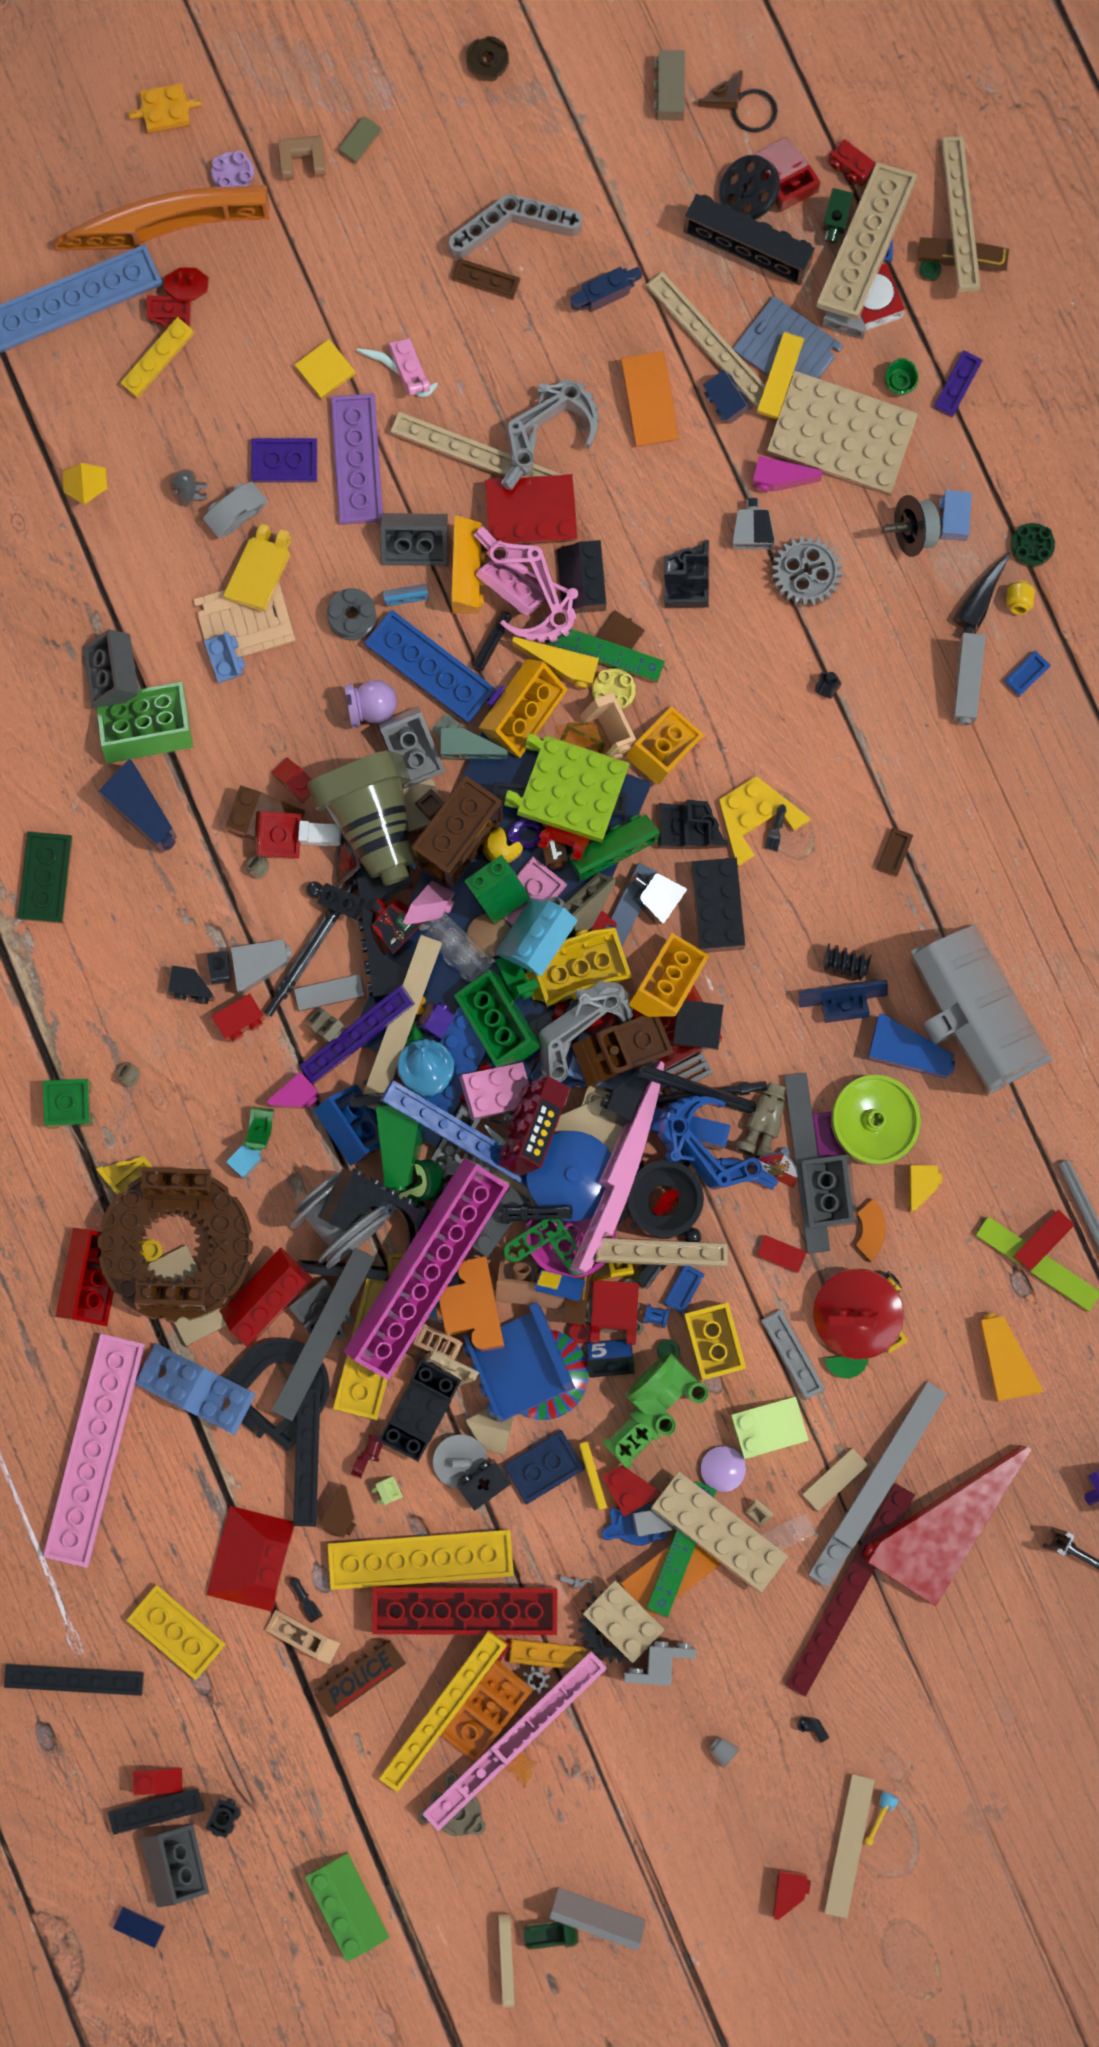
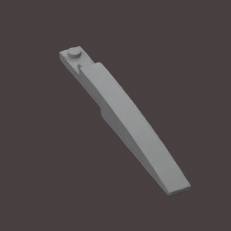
M927 1381L808 1576L827 1588L829 1587L896 1480L947 1393Z

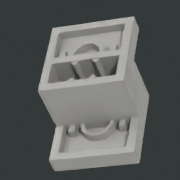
M654 1641V1645L648 1647L647 1673L643 1672V1668L629 1667V1672L624 1671V1683L671 1686L672 1658L696 1659V1649L692 1648L690 1643L677 1642L676 1646H668L666 1641Z

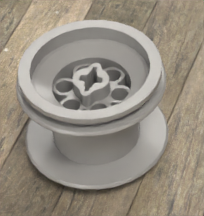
M340 1172L316 1188L294 1209L293 1212L295 1214H300L290 1225L291 1229L300 1226L306 1221L311 1225L328 1246L319 1258V1263L328 1262L325 1265L327 1269L335 1266L350 1255L355 1247L361 1246L391 1217L389 1213L383 1215L386 1206H381L372 1212L364 1210L351 1222L346 1231L318 1218L317 1216Z

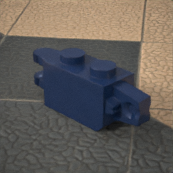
M620 266L582 284V290L576 292L570 299L572 310L580 311L589 307L590 311L593 312L627 296L630 293V289L634 287V282L642 279L639 267L627 271L626 268L622 269Z

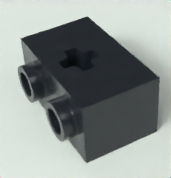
M488 1459L484 1460L477 1466V1471L473 1474H465L458 1480L460 1483L456 1485L474 1511L511 1485V1482L494 1459L491 1461ZM482 1478L487 1485L485 1487L479 1485V1479Z

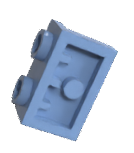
M227 631L223 635L204 641L218 683L244 675L243 669H246L242 656L238 657L236 648H239L235 635L231 636Z

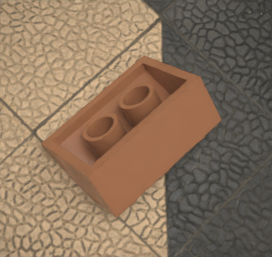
M502 1251L495 1301L533 1305L538 1302L540 1307L563 1309L564 1298L535 1291L537 1280L543 1269L533 1260L531 1255H528L519 1262L511 1263L507 1261L504 1251ZM516 1252L508 1253L510 1257L513 1255L515 1256V1258L519 1257L518 1253Z

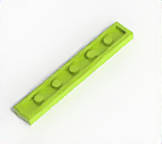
M988 1216L975 1236L1024 1268L1013 1256L1026 1244V1241ZM1047 1255L1030 1271L1031 1274L1088 1312L1099 1298V1290Z

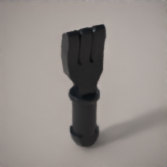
M780 804L776 809L774 823H772L774 828L768 834L764 849L778 851L781 839L779 831L780 828H783L782 824L787 812L784 804Z
M292 1577L290 1579V1586L293 1587L299 1597V1601L303 1602V1610L309 1621L313 1623L323 1615L315 1602L308 1598L309 1594L306 1593L300 1580L297 1577Z

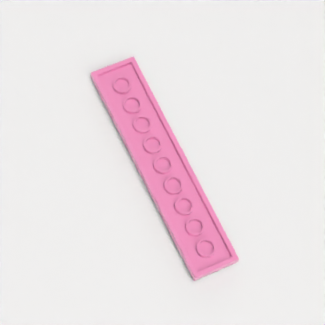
M100 1334L43 1555L45 1558L89 1568L145 1344Z

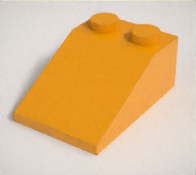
M671 706L635 742L625 757L659 786L703 738L704 734Z

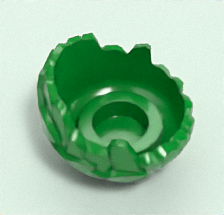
M898 358L887 366L884 375L887 389L894 394L903 396L916 388L919 375L912 361H909L907 358Z

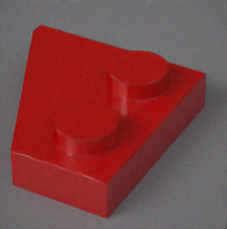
M147 295L146 317L166 329L178 317L191 328V301H176L171 296Z
M623 1465L602 1475L623 1516L655 1500L662 1494Z

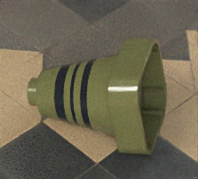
M381 751L365 756L318 776L307 783L316 810L329 812L371 878L381 876L384 886L392 885L408 878L409 874L406 867L413 863L403 785L407 784L411 779L402 755L391 751Z

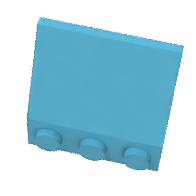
M531 897L497 948L495 954L542 976L578 920L564 907L556 903Z

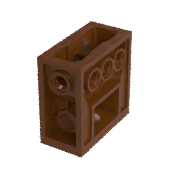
M465 775L412 846L415 865L452 890L481 851L482 844L488 833L498 827L503 821L502 800Z

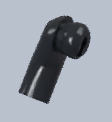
M811 1717L799 1719L797 1723L799 1731L814 1733L820 1743L830 1738L819 1719Z

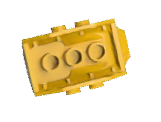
M616 928L594 930L591 932L582 930L575 933L576 937L566 938L542 976L531 971L526 973L528 981L536 979L539 984V988L532 997L533 1000L545 1002L547 1006L573 998V1001H576L578 999L575 994L581 988L587 990L603 980L605 983H619L632 978Z

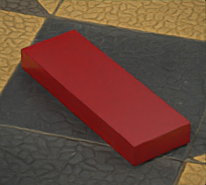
M1058 1209L1013 1258L1030 1272L1075 1224Z

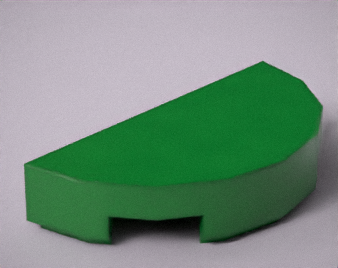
M844 1356L824 1359L826 1368L833 1375L844 1379H850L861 1374L869 1359H851Z

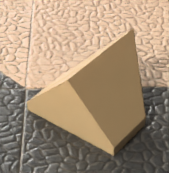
M487 1408L466 1420L474 1436L483 1445L485 1450L505 1455L514 1417L500 1422L496 1416H491Z

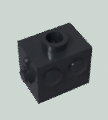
M221 1796L205 1829L211 1831L212 1835L216 1837L222 1836L227 1838L233 1832L234 1823L240 1818L243 1806L237 1804L236 1800L232 1798L228 1799Z

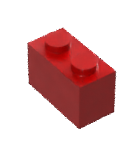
M250 993L211 1016L227 1042L239 1040L244 1036L243 1032L248 1029L253 1031L263 1025L262 1021L265 1020Z

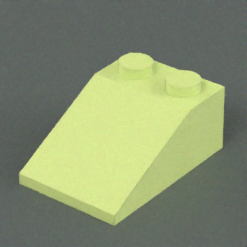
M796 1397L730 1416L743 1460L809 1441Z

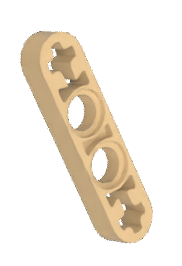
M499 1914L503 2008L515 2007L510 1914Z

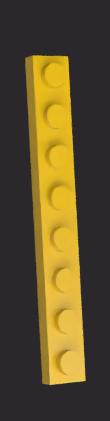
M490 1630L486 1632L385 1768L379 1780L398 1793L506 1648L507 1643Z

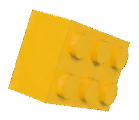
M729 1302L683 1315L701 1381L746 1369Z

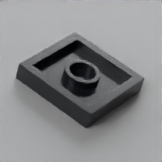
M684 1000L676 1017L673 1045L718 1050L724 1005Z

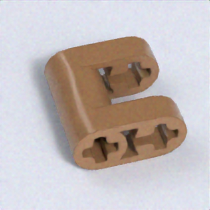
M321 135L278 140L283 180L294 179L292 158L313 156L315 176L326 175Z

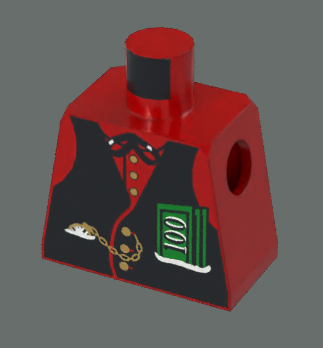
M378 898L370 907L379 916L372 924V927L393 954L424 923L419 922L408 925L403 923L410 907L397 899L388 907Z

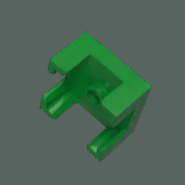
M88 1078L43 1081L44 1126L46 1128L55 1129L59 1128V1126L69 1125L93 1126L89 1093H92L91 1081Z

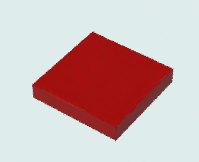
M257 811L255 856L299 859L300 842L298 838L302 814Z

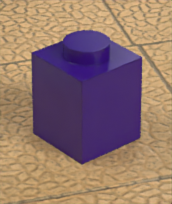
M441 1002L438 1004L429 1003L416 1026L431 1037L442 1039L455 1016L449 1012L450 1008Z

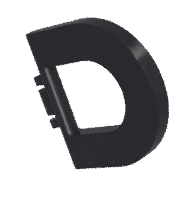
M288 1338L264 1341L253 1347L225 1378L248 1390L269 1366L281 1362L295 1366L305 1344ZM322 1362L310 1388L321 1389L320 1414L326 1406L330 1391L329 1375L324 1362ZM250 1405L242 1423L253 1433L259 1427L260 1430L256 1434L258 1438H262L266 1433L288 1452L296 1443L297 1414L293 1421L285 1418L276 1427Z

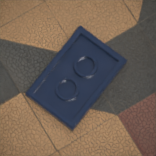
M562 1430L503 1465L526 1505L585 1470Z

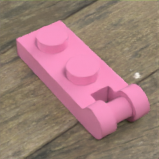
M410 338L389 343L388 348L407 395H415L418 391L423 393L430 391V383L424 375Z

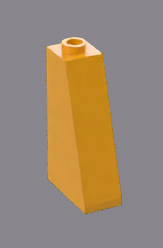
M997 1313L983 1315L984 1320L979 1321L995 1402L1042 1393L1043 1389L1004 1316L998 1317Z

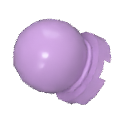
M382 680L364 682L358 689L354 688L353 683L344 685L352 728L361 727L360 721L362 722L363 720L369 723H382L389 720L397 707L395 691Z

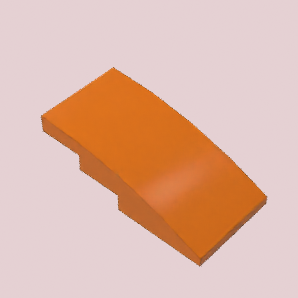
M664 351L622 357V370L635 446L678 440V428Z
M697 1544L675 1600L721 1565L719 1561ZM670 1545L619 1584L652 1617L656 1613L647 1610L646 1606Z
M497 1660L453 1717L441 1736L475 1763L526 1700L533 1688Z

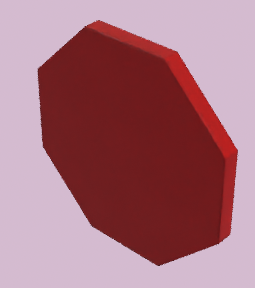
M179 267L165 276L164 291L176 301H194L208 292L209 277L198 268Z

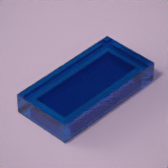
M123 1906L113 1929L156 1948L165 1925Z

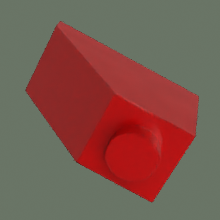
M286 758L271 772L301 804L311 796L307 783L312 779L289 758Z
M182 1768L133 1771V1795L183 1792Z
M778 1870L773 1909L774 1920L781 1919L805 1900V1894L810 1893L811 1880L807 1879L806 1873Z

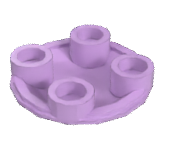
M227 152L214 158L211 174L213 181L218 187L248 186L252 182L254 176L253 164L244 152Z
M727 1446L715 1447L703 1457L701 1476L709 1487L720 1492L731 1491L744 1480L746 1473L745 1461L735 1449Z

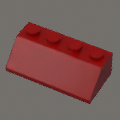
M73 1228L55 1317L107 1327L114 1292L108 1285L99 1262L102 1252L98 1248V1236L102 1232Z
M280 1247L221 1311V1314L230 1331L248 1347L256 1342L313 1278Z

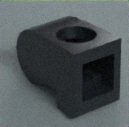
M228 950L207 953L212 985L230 983Z

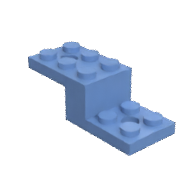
M157 1343L154 1344L135 1382L136 1385L233 1435L236 1434L256 1395ZM166 1367V1374L161 1378L160 1372ZM227 1400H230L229 1407L226 1410H224V1403Z

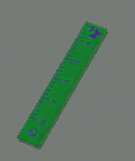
M540 619L539 624H541V623L544 622L545 620H544V619ZM573 629L569 631L570 634L567 637L561 634L557 637L558 641L551 642L550 640H545V643H542L599 658V663L623 670L656 683L659 681L665 664L664 660Z
M698 1481L694 1482L714 1498L716 1489ZM677 1529L646 1606L647 1610L665 1618H668L696 1546L692 1540Z

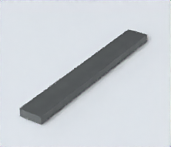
M807 1073L784 1075L807 1254L830 1251L827 1227L810 1228L801 1162L818 1159Z
M356 1247L354 1248L272 1409L273 1412L291 1421L294 1420L376 1257Z

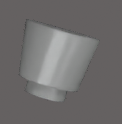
M719 1738L710 1747L713 1751L711 1755L723 1768L728 1765L740 1749L728 1740H720Z

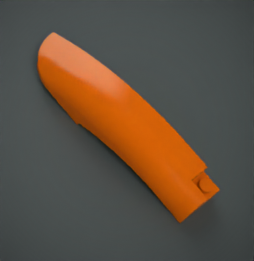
M267 185L197 188L139 200L106 212L70 230L55 240L54 251L134 249L141 246L142 243L159 236L197 225L223 221L270 220Z

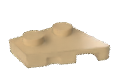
M438 1351L425 1354L423 1361L461 1380L459 1386L475 1381L479 1374L476 1370L454 1361Z

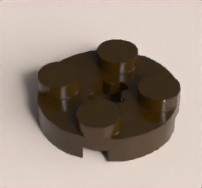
M486 36V38L480 40L478 38L467 49V68L479 79L495 81L508 68L509 53L507 47L496 37ZM491 54L492 61L484 62L482 57Z

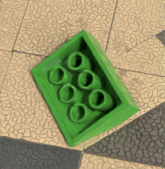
M183 682L139 689V694L126 703L97 707L101 747L106 764L194 748Z

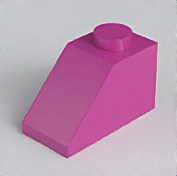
M299 1072L274 1094L267 1103L271 1108L304 1109L306 1106L310 1108L319 1100L317 1098L319 1092Z

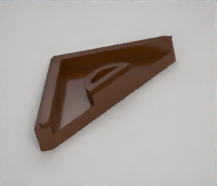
M739 70L738 74L728 81L725 80L705 98H700L698 106L738 109L743 71Z

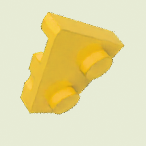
M142 1156L130 1161L98 1167L96 1170L118 1195L119 1193H124L131 1182L142 1176V1167L153 1166Z

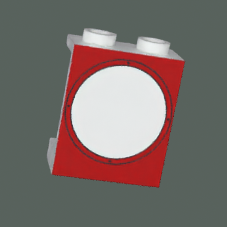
M887 263L881 265L860 315L867 328L866 330L904 317L905 307Z

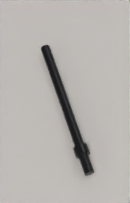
M746 1081L739 1082L738 1085L716 1089L733 1095L740 1094V1096L750 1095V1092L767 1090L766 1081L748 1083ZM684 1092L658 1096L656 1105L677 1102L681 1098L695 1095Z

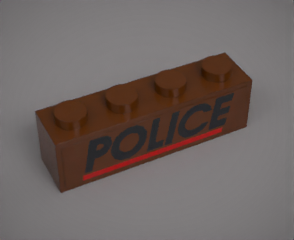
M383 1640L373 1647L376 1652L369 1657L366 1653L354 1661L356 1666L349 1670L346 1666L335 1674L338 1679L331 1684L327 1680L316 1688L319 1692L314 1696L329 1718L407 1664L392 1641L386 1643Z

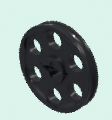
M746 155L737 159L729 166L722 177L719 188L720 203L729 205V199L736 195V202L730 206L734 211L740 214L744 213V208L751 204L752 208L748 214L753 220L762 217L772 208L778 197L780 189L779 173L776 167L762 156ZM751 162H755V168L748 172V165ZM770 170V177L763 181V174ZM737 174V182L731 185L730 180L732 176ZM748 186L752 187L750 191L747 190ZM768 191V199L761 202L762 194Z

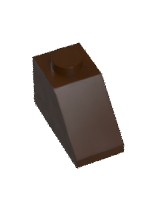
M341 1484L319 1525L345 1538L346 1534L348 1536L352 1534L356 1524L353 1522L355 1514L347 1486Z

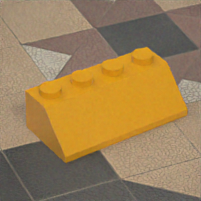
M454 516L452 611L457 614H479V607H484V594H480V586H484V583L476 574L481 565H485V551H481V543L474 534L482 527V524L461 516Z
M526 659L479 728L490 741L506 749L515 757L521 758L526 750V740L529 733L537 735L568 689L543 661Z
M671 933L631 999L629 1006L647 1017L676 1016L707 962L709 955Z

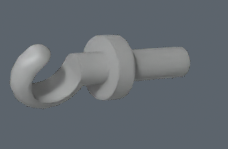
M560 1576L559 1581L573 1585L572 1588L577 1589V1587L583 1588L586 1582L591 1584V1589L588 1593H591L594 1589V1584L589 1579L581 1582L577 1577L571 1579Z

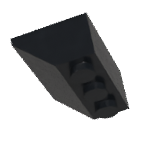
M601 540L581 541L557 549L560 585L567 589L575 588L578 591V597L573 600L572 605L575 613L606 611ZM560 590L562 602L566 598L567 593Z

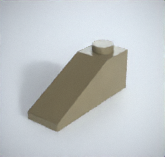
M598 873L562 906L578 920L569 936L576 937L575 933L589 930L594 925L616 882L615 878Z

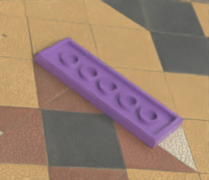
M373 393L332 396L331 406L340 525L381 522L383 505L375 395Z

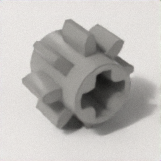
M532 1665L530 1673H523L528 1678L524 1682L534 1690H537L540 1695L543 1686L549 1688L545 1679L550 1678V1674L544 1675L542 1673L544 1670L543 1666L539 1670H535V1667ZM534 1674H537L538 1678H543L540 1680V1685L530 1682Z

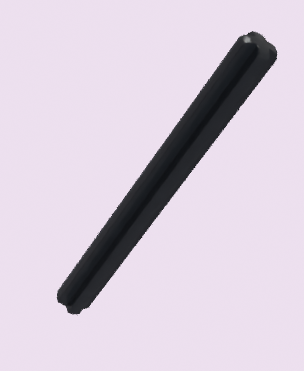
M644 1064L639 1065L636 1074L639 1077L695 1096L719 1099L725 1102V1106L746 1113L755 1111L756 1103L754 1101Z

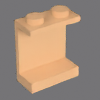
M614 693L594 699L580 715L583 724L597 718L599 719L612 746L604 755L621 759L623 757L622 754L631 749L630 746L636 741Z

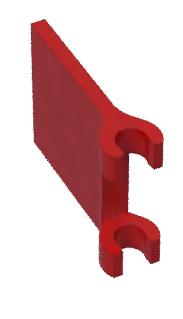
M547 825L545 830H542L539 837L541 840L538 846L546 849L550 840L573 847L574 852L571 858L580 861L591 839Z
M594 1281L590 1343H600V1330L627 1331V1345H636L639 1283Z

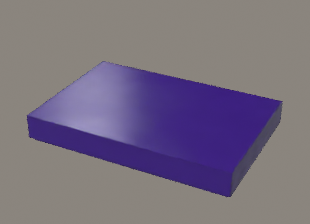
M251 438V482L317 483V438Z

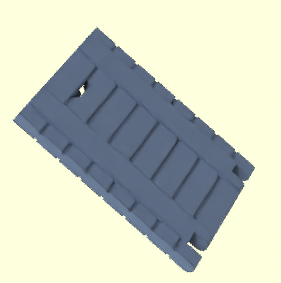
M773 296L734 346L733 350L769 377L783 333L786 332L805 338L794 371L819 379L835 358V355L830 351L835 349L840 352L843 345Z

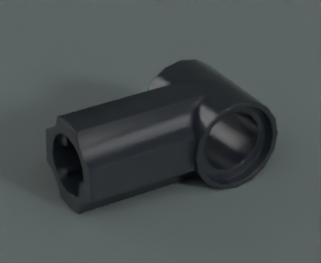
M641 1264L631 1278L647 1289L656 1279L659 1272L663 1271L667 1265Z

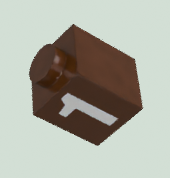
M550 840L546 849L542 848L547 868L551 867V870H558L564 868L565 864H568L565 844Z

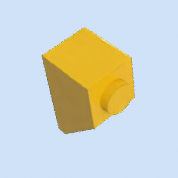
M911 1165L909 1167V1212H915L938 1189V1185H942V1171H938V1165Z

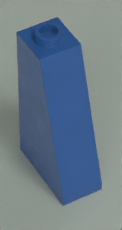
M879 1013L867 1060L944 1079L949 1074H953L955 1061H952V1053L938 1045H934L933 1042L888 1016Z
M655 1107L649 1132L656 1134L660 1132L659 1118L662 1113L667 1112L666 1109ZM692 1116L689 1130L704 1147L720 1151L726 1146L731 1125ZM673 1123V1128L676 1131V1125Z

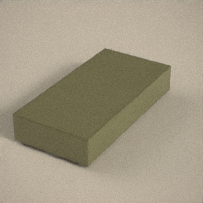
M363 116L339 147V152L356 164L382 131L381 127Z

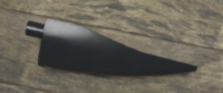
M1011 553L1006 554L981 578L957 610L952 620L964 628L961 636L963 633L973 632L976 634L986 617L995 586Z

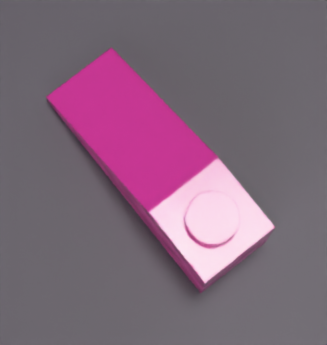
M759 456L752 487L756 488L759 492L767 493L768 491L775 492L821 481L823 471Z

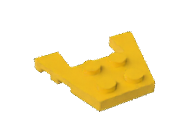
M757 776L719 799L734 857H737L738 867L755 857L743 836L775 817L776 809L780 804H784L787 808L784 819L793 832L811 820L805 813Z

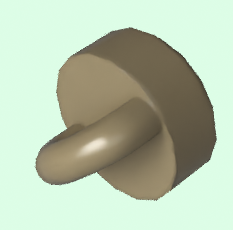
M253 855L247 861L245 869L252 876L260 879L268 872L269 862L263 856Z
M130 1062L123 1063L116 1073L117 1081L128 1087L134 1086L140 1076L139 1069Z

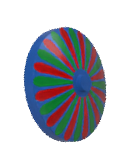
M552 1329L551 1331L575 1389L520 1413L536 1420L555 1419L570 1412L582 1399L588 1384L589 1370L583 1351L572 1338Z

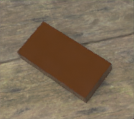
M893 827L876 869L897 877L913 835Z

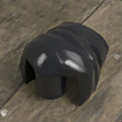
M821 672L819 674V681L816 683L815 692L831 699L835 691L841 687L842 682L834 672H829L828 674Z

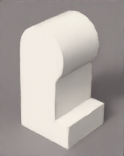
M300 821L298 840L301 845L339 846L341 844L342 832L335 824Z

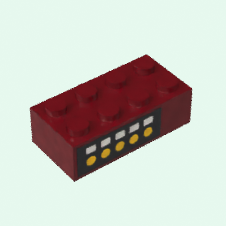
M550 1076L543 1077L524 1086L521 1092V1102L514 1111V1121L506 1133V1136H508L507 1140L499 1151L500 1159L498 1164L519 1176L542 1168L570 1087Z

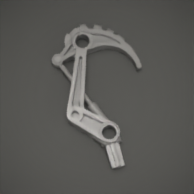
M567 379L549 386L547 383H541L537 391L539 395L538 405L509 422L507 438L511 454V469L501 482L505 489L512 490L521 476L531 473L537 440L536 430L565 409L578 414L587 423L589 438L585 448L590 449L598 430L599 413L597 412V403L593 402V394L590 391H584V384L568 381ZM572 394L575 397L569 398L566 395ZM526 460L528 463L521 464L519 461Z
M603 980L587 990L579 989L575 994L579 1000L577 1006L540 1031L539 1043L542 1046L540 1048L542 1075L539 1079L550 1076L559 1082L564 1080L568 1075L566 1056L571 1040L606 1012H611L618 1016V1025L632 1020L633 1008L629 1006L631 998L622 985L617 982L605 983Z

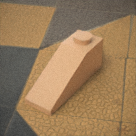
M275 1610L265 1630L308 1655L328 1664L331 1663L340 1645L334 1639L278 1610Z

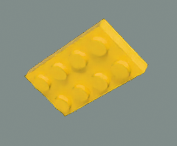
M158 1585L152 1589L126 1620L195 1680L201 1676L227 1645Z

